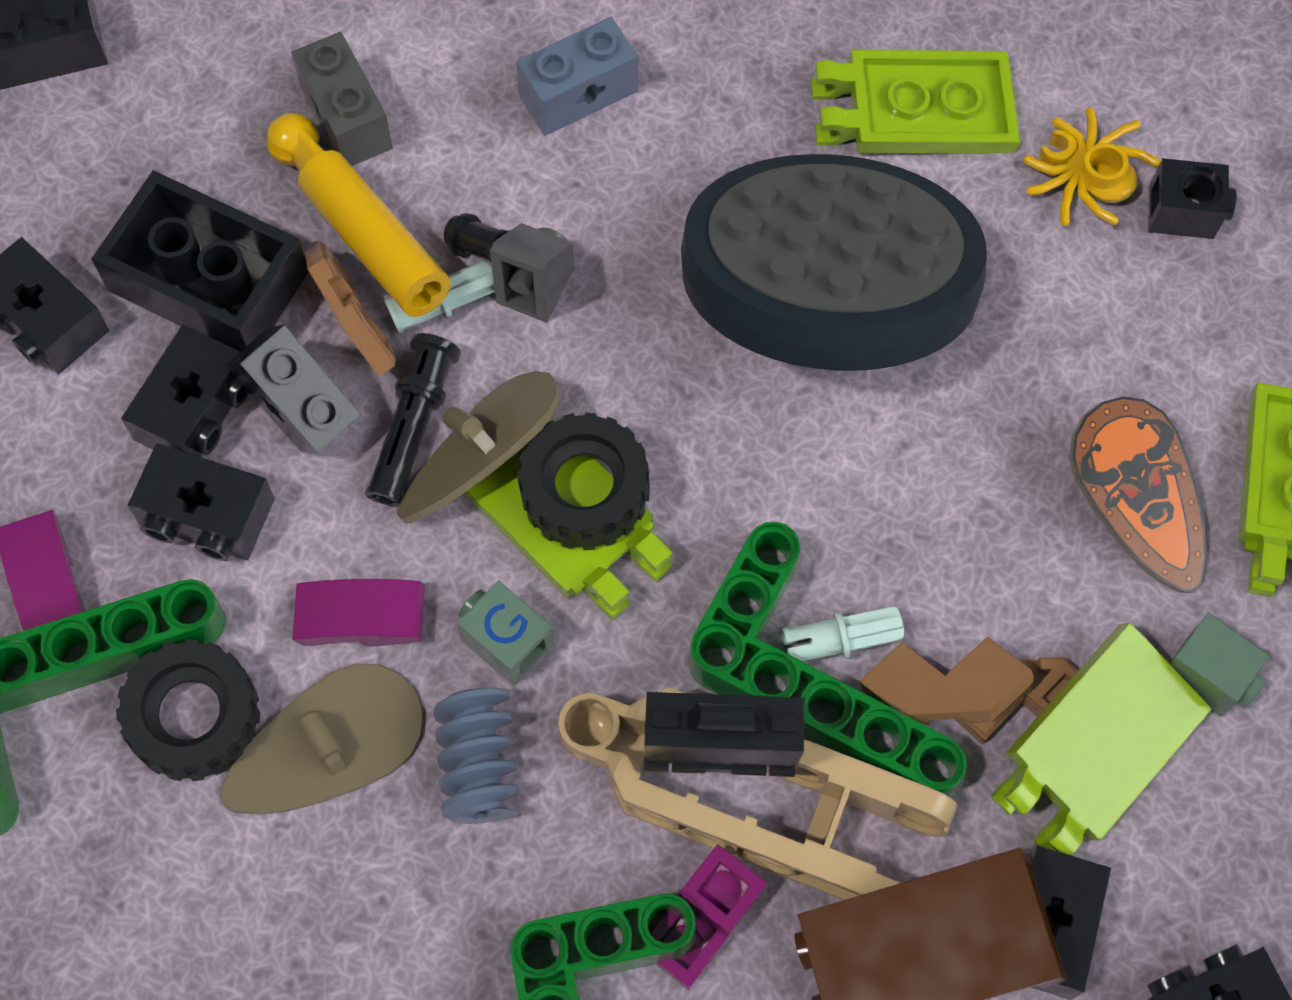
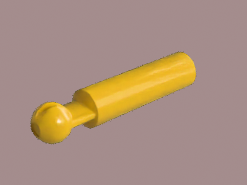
M284 113L274 119L267 131V147L270 155L285 166L296 167L299 170V189L408 316L412 317L423 316L437 308L449 293L451 287L449 276L342 154L333 150L324 151L319 146V132L311 119L300 113Z

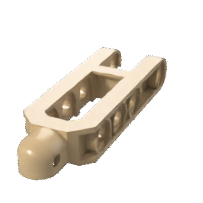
M671 687L658 691L666 693H684ZM585 693L576 695L567 701L560 711L558 727L561 743L575 757L606 769L607 777L623 813L713 849L719 844L735 858L841 900L901 883L876 873L877 866L830 848L846 804L934 837H945L948 835L957 809V803L939 791L804 739V753L795 769V777H779L821 794L804 843L802 844L757 826L758 819L746 815L743 821L698 803L699 796L687 792L686 797L642 781L640 770L644 763L646 697L628 706L603 695Z

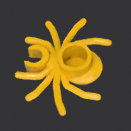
M1088 107L1085 110L1087 117L1086 142L1079 130L1060 118H1054L1051 123L1058 130L1052 131L1049 144L1060 148L1062 152H1053L1048 147L1042 145L1039 160L1031 155H1026L1023 161L1035 170L1051 176H1060L1040 185L1029 186L1026 189L1027 195L1032 196L1045 193L1068 181L1060 205V224L1062 226H1067L1070 223L1069 209L1077 185L1079 198L1095 216L1111 225L1118 224V217L1101 208L1092 197L1105 203H1117L1124 201L1134 193L1138 177L1135 169L1129 163L1128 157L1140 159L1153 167L1159 166L1160 159L1142 149L1111 144V142L1122 135L1140 128V121L1134 120L1121 125L1101 138L1095 145L1097 139V117L1092 107Z

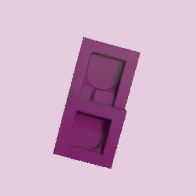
M55 510L0 526V555L23 631L84 612L85 608L70 567L73 566Z
M338 579L297 583L292 640L302 646L359 641L367 647L421 642L425 584L420 581L400 579Z
M717 844L678 895V897L683 898L691 906L695 916V939L691 949L680 958L658 961L656 965L689 990L742 921L768 883ZM667 911L650 935L662 943H671L683 935L686 927L678 914Z

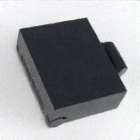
M647 692L643 771L669 772V764H672V772L706 774L707 772H720L732 775L766 776L767 767H769V776L795 777V769L804 753L805 698Z

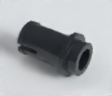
M464 213L452 217L447 222L444 229V241L451 252L457 256L466 257L474 255L491 262L490 249L494 241L509 231L482 224L476 215Z

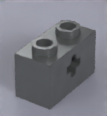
M341 31L291 52L300 88L333 151L340 152L349 164L354 166L393 149L386 113Z

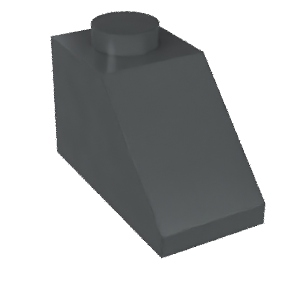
M521 223L494 241L490 249L496 303L547 323L574 270L573 243L567 241L563 235L550 228L536 229Z

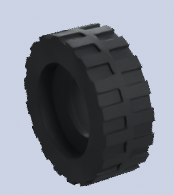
M585 412V415L574 416V413L564 415L563 419L556 422L551 420L543 427V430L528 442L526 451L521 453L519 459L521 470L517 471L524 511H527L528 520L534 528L538 527L541 530L543 537L551 542L555 540L561 543V547L569 549L582 547L583 550H595L596 546L605 544L607 547L612 545L622 535L627 536L632 532L634 524L637 520L641 521L646 512L645 502H649L650 484L645 450L641 442L637 443L634 433L627 426L623 428L618 424L617 420L611 417L602 418L598 417L596 413ZM578 456H592L605 462L611 469L614 477L613 487L609 495L600 503L589 507H578L564 501L556 490L555 478L565 462Z
M185 639L183 643L175 644L172 641L162 644L163 648L155 652L149 651L142 656L143 660L136 667L132 666L126 675L128 679L124 687H120L117 696L120 699L119 708H116L117 721L122 726L120 733L124 741L132 749L131 751L150 770L158 775L163 773L169 779L181 781L182 778L200 781L205 780L204 777L211 774L217 776L227 771L225 768L238 760L243 754V749L256 736L254 732L256 723H260V711L257 707V702L259 701L257 690L239 661L230 652L224 653L220 646L211 642L202 644L197 639ZM187 682L202 683L210 687L218 697L220 707L216 723L207 733L195 739L184 740L171 736L162 727L159 717L160 706L164 697L170 690L180 684Z

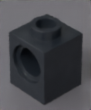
M1162 158L1149 184L1148 232L1214 239L1224 220L1230 221L1236 207V189L1229 187V165ZM1187 197L1193 198L1197 200L1199 203H1195L1189 200Z

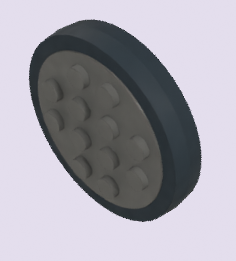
M803 154L776 157L751 163L723 175L707 186L697 196L688 212L681 245L683 283L692 305L711 327L726 338L757 354L792 365L834 371H860L910 363L929 356L954 341L972 321L978 307L986 278L987 249L984 233L971 211L959 199L938 184L906 169L871 159L833 154Z

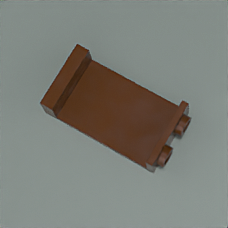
M1020 847L798 914L802 931L796 932L794 935L796 949L804 969H813L819 994L813 995L812 1000H988L1033 986L1045 988L1068 981L1028 854Z

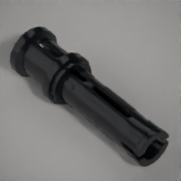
M417 333L412 336L410 347L413 353L405 376L399 377L395 384V394L399 401L388 433L384 439L371 481L365 491V495L370 500L391 507H399L402 501V496L415 458L418 455L431 412L438 410L444 404L446 393L442 389L451 364H456L461 355L460 349L454 343L429 333Z

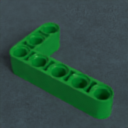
M774 521L765 522L757 526L749 534L693 635L688 660L689 671L693 679L702 687L719 695L805 698V740L922 784L949 797L964 777L967 767L965 753L959 744L936 730L759 639L793 578L800 553V542L795 531L786 524ZM767 548L776 549L784 555L786 561L779 565L765 564L759 559L757 553ZM737 597H747L757 603L759 610L752 615H741L731 609L729 602ZM718 646L727 650L732 660L724 666H712L706 663L700 654L708 647ZM762 674H773L783 681L786 689L776 695L765 694L757 688L754 680ZM823 701L830 703L839 713V720L829 724L818 722L810 714L809 706L815 702ZM869 730L885 732L893 741L894 749L885 753L873 751L866 744L864 733ZM924 758L939 760L948 770V780L944 782L929 780L923 775L919 761Z
M187 579L0 638V714L127 673L132 666L136 667L143 660L142 656L149 651L155 652L163 648L162 644L172 641L175 644L183 643L185 639H197L202 644L214 643L223 634L226 626L225 613L209 586L202 581ZM196 605L207 606L205 615L199 621L191 624L181 623L182 616L187 609ZM136 624H148L146 634L140 640L134 643H123L124 635L130 627ZM83 642L88 643L87 651L82 658L75 662H64L66 652L73 645ZM18 662H28L26 672L21 678L13 682H5L7 671ZM0 727V835L8 832L15 824L19 814V801Z
M658 894L537 919L524 924L515 933L511 942V960L518 1000H581L577 980L655 965L658 961L675 960L684 956L691 949L695 939V916L691 906L683 898L674 894ZM671 911L680 916L686 928L678 940L671 943H662L650 935L649 926L657 915ZM600 926H612L622 934L620 947L615 953L608 956H598L587 948V940L590 933ZM540 938H548L555 941L559 945V954L556 961L550 967L534 969L526 964L525 953L533 941Z

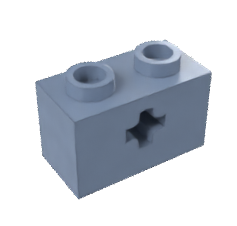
M612 16L516 61L519 97L544 136L638 92V55Z

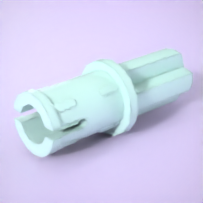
M480 261L448 275L451 280L448 295L437 308L423 316H408L394 299L390 300L389 298L385 300L398 333H403L406 329L444 313L449 318L453 316L451 310L495 292L490 264L487 261Z
M893 606L843 617L841 612L838 611L834 612V619L792 628H782L785 646L805 641L810 642V644L788 648V651H786L787 654L802 662L842 654L844 659H848L852 651L898 642L904 638V625L898 608Z

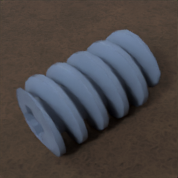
M502 688L462 690L440 701L433 709L435 720L442 724L435 732L436 742L445 748L437 756V762L440 769L448 772L439 780V787L441 793L451 797L443 802L441 812L442 816L450 821L463 824L497 822L515 817L520 813L517 810L502 807V801L519 795L518 786L500 783V777L517 770L516 762L498 759L499 752L514 747V739L512 737L496 735V729L512 723V716L509 713L494 711L493 707L510 699L509 690Z

